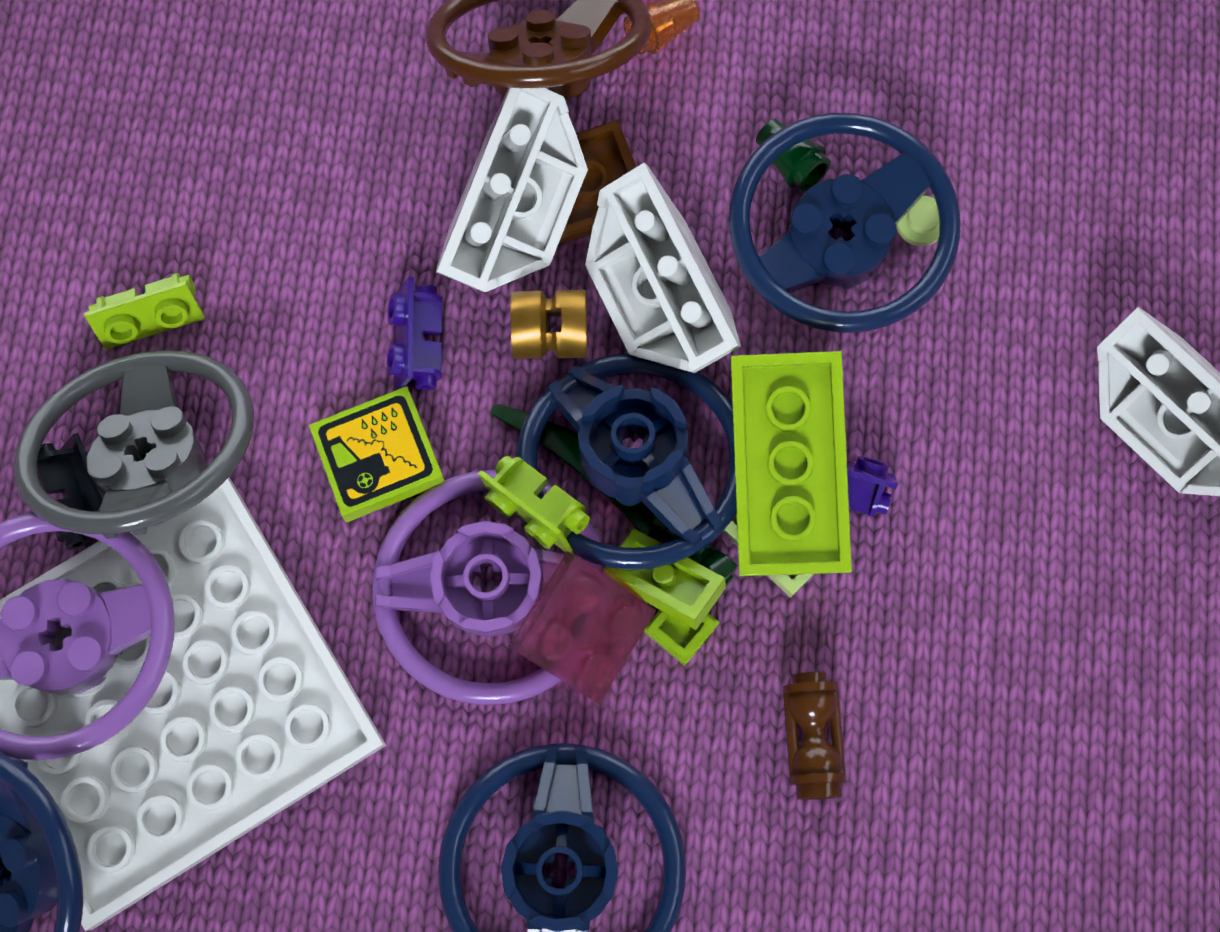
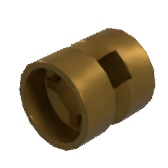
M557 290L552 298H546L542 291L511 292L510 321L513 359H542L546 352L553 350L558 358H587L586 290ZM548 316L561 317V332L548 333Z

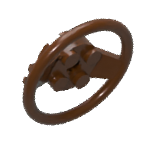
M448 0L431 17L426 29V43L432 57L445 68L447 76L453 79L460 76L463 78L465 85L470 87L479 84L491 85L503 97L508 88H546L567 100L578 96L589 88L590 79L611 72L633 59L647 43L651 34L652 21L647 7L641 0H576L557 19L551 11L536 10L525 16L526 22L490 31L488 33L490 53L463 52L455 50L448 43L446 35L450 26L464 14L499 0ZM625 13L631 21V28L628 34L614 46L592 55L598 49L619 16Z

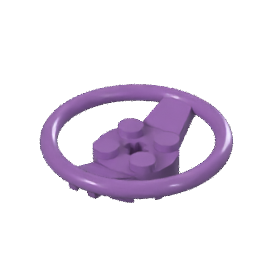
M483 470L491 478L497 475L495 470ZM474 471L446 479L445 482L426 490L407 505L396 518L381 544L376 559L372 587L373 606L378 627L388 649L403 669L420 684L433 692L459 702L476 705L509 704L528 699L550 689L566 678L581 663L595 643L602 628L609 600V581L604 574L603 568L605 566L588 562L577 556L535 549L531 547L525 537L515 532L507 524L489 521L462 526L457 530V534L445 542L440 551L437 550V552L398 562L406 541L414 529L431 512L463 495L488 491L478 475L480 471ZM547 484L543 489L544 495L551 489L552 486L550 484ZM589 521L586 528L580 534L601 543L597 532ZM492 567L495 575L502 577L499 586L494 585L493 591L485 593L480 585L473 584L474 577L482 576L483 568ZM586 605L581 622L572 639L551 662L527 676L498 683L466 681L449 675L432 665L409 641L397 615V610L444 613L452 625L461 628L468 634L494 637L511 633L518 627L528 624L536 610Z
M29 512L0 523V549L9 543L33 534L72 531L51 525L38 517L34 512ZM132 533L117 534V538L106 539L103 535L79 534L95 538L116 550L136 571L142 582L141 585L100 593L98 590L81 582L69 579L45 580L24 590L19 596L10 598L3 605L0 619V680H14L18 684L53 694H81L100 685L106 679L103 676L113 667L118 654L122 655L124 650L150 636L148 651L140 673L125 696L111 710L87 726L55 736H24L0 729V750L7 753L8 757L22 760H53L69 757L96 747L129 725L145 708L159 687L168 667L173 648L175 633L173 601L168 583L154 556ZM62 627L71 629L72 636L63 639V649L60 650V646L55 645L57 632Z

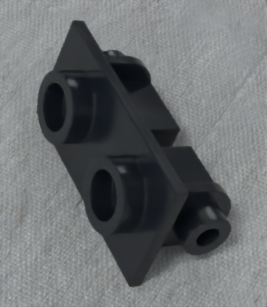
M74 433L60 450H56L53 443L42 444L38 454L37 474L47 494L62 493L64 499L56 500L59 503L78 510L99 512L103 499L88 473V452L84 450L79 433ZM55 531L57 540L64 542L67 549H75L83 545L88 548L99 541L79 533Z

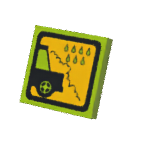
M407 386L309 425L341 516L346 523L445 482Z

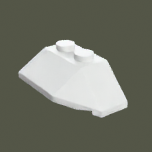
M508 88L486 134L450 224L436 269L437 273L485 293L551 264L588 171L563 96L546 88Z
M642 163L600 189L597 201L599 208L592 227L585 266L629 355L696 373L740 348L741 345L731 309L686 221L648 165Z
M1137 307L1097 346L1100 419L1178 493L1220 496V372L1183 338L1143 309Z

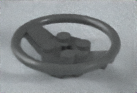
M177 350L148 351L127 355L98 365L63 385L30 418L19 438L14 455L13 473L17 490L28 508L38 517L58 528L77 533L103 535L106 539L117 538V534L132 532L134 535L146 534L148 527L168 521L202 502L217 490L234 472L249 446L253 433L254 408L251 396L243 381L230 368L212 358L197 353ZM171 371L195 374L213 382L225 393L232 411L230 432L222 449L208 466L206 465L205 454L193 428L185 420L182 411L178 408ZM123 379L120 413L110 415L99 423L97 427L99 436L93 441L87 455L88 473L103 498L99 512L78 510L59 503L47 494L37 474L38 454L45 437L58 419L78 401L99 388Z

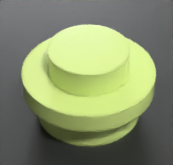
M923 195L896 225L898 233L907 243L914 246H927L938 241L939 216L934 198Z

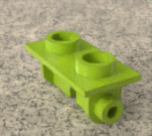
M177 272L172 274V277L144 285L146 293L138 295L135 288L108 297H97V303L89 305V311L84 312V317L105 350L203 320L205 317L194 297L196 288L190 274L181 277Z
M510 456L503 457L495 468L497 475L494 478H491L482 470L478 473L489 491L485 499L495 510L508 519L514 513L527 522V525L524 527L525 531L544 548L549 550L555 544L568 555L572 554V548L566 539L572 531L575 534L581 533L590 520V517L585 513V506L575 500L555 484L542 499L537 497L549 481L520 457L513 459Z

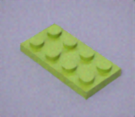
M842 351L731 356L739 576L851 573Z

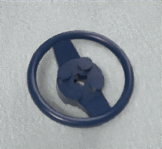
M856 113L815 115L798 120L774 133L755 150L743 166L735 183L730 202L729 230L732 247L738 264L752 287L766 302L785 316L801 324L830 332L853 333L876 330L905 319L919 310L935 295L948 277L957 255L960 240L961 220L956 193L949 176L935 155L922 142L904 129L888 121ZM852 134L880 141L901 153L863 180L852 174H843L836 179H828L810 187L796 202L787 234L758 256L750 229V209L753 195L764 172L786 150L798 143L818 136ZM929 188L931 189L939 216L938 243L929 267L919 281L905 294L885 305L862 311H834L809 304L791 294L814 284L819 285V283L829 286H844L843 289H850L868 281L883 263L896 234V225ZM833 227L844 229L849 234L847 237L848 241H844L842 236L834 240L829 235Z
M629 353L597 358L579 366L575 365L567 373L548 385L547 389L533 404L524 420L518 438L516 457H520L538 471L537 451L540 437L549 418L558 408L578 431L581 467L591 484L607 496L616 498L623 505L634 506L642 501L677 537L663 544L630 548L600 543L580 533L575 534L572 531L566 539L572 548V554L583 560L609 568L641 570L670 565L686 559L709 545L725 530L737 513L733 403L717 384L700 371L696 373L631 356ZM624 374H644L665 378L689 389L710 407L724 429L730 453L727 483L715 508L687 459L686 417L675 400L657 388L650 387V392L641 389L624 390V385L613 386L601 379ZM630 437L635 442L641 438L643 445L637 448H628L623 445V440ZM543 490L537 496L540 499L544 497Z
M558 743L535 746L510 755L490 767L467 789L459 800L444 832L438 864L440 897L452 932H479L467 909L461 883L462 852L471 824L486 801L502 786L520 775L540 768L543 769L531 821L521 826L515 836L509 841L501 866L504 893L508 900L510 899L516 912L527 920L528 932H589L590 921L601 914L613 897L618 876L616 854L605 830L594 823L589 770L601 773L626 788L639 801L652 820L661 845L664 874L661 895L656 911L644 932L672 931L681 909L685 891L686 857L682 836L673 812L663 795L641 771L627 761L604 750L580 744ZM556 853L569 855L568 863H576L577 875L568 877L565 887L554 886V877L545 876V864L555 862Z
M0 750V932H29L34 917L52 910L57 903V918L54 932H80L84 903L82 871L76 845L67 821L50 792L28 770V763L21 759H12L7 756V753Z

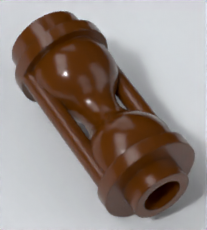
M825 672L794 674L793 684L783 686L790 786H796L797 800L841 798V784L846 783L847 780L838 683L828 682ZM829 721L832 745L827 741L825 735L826 726ZM797 723L803 731V741L799 747Z

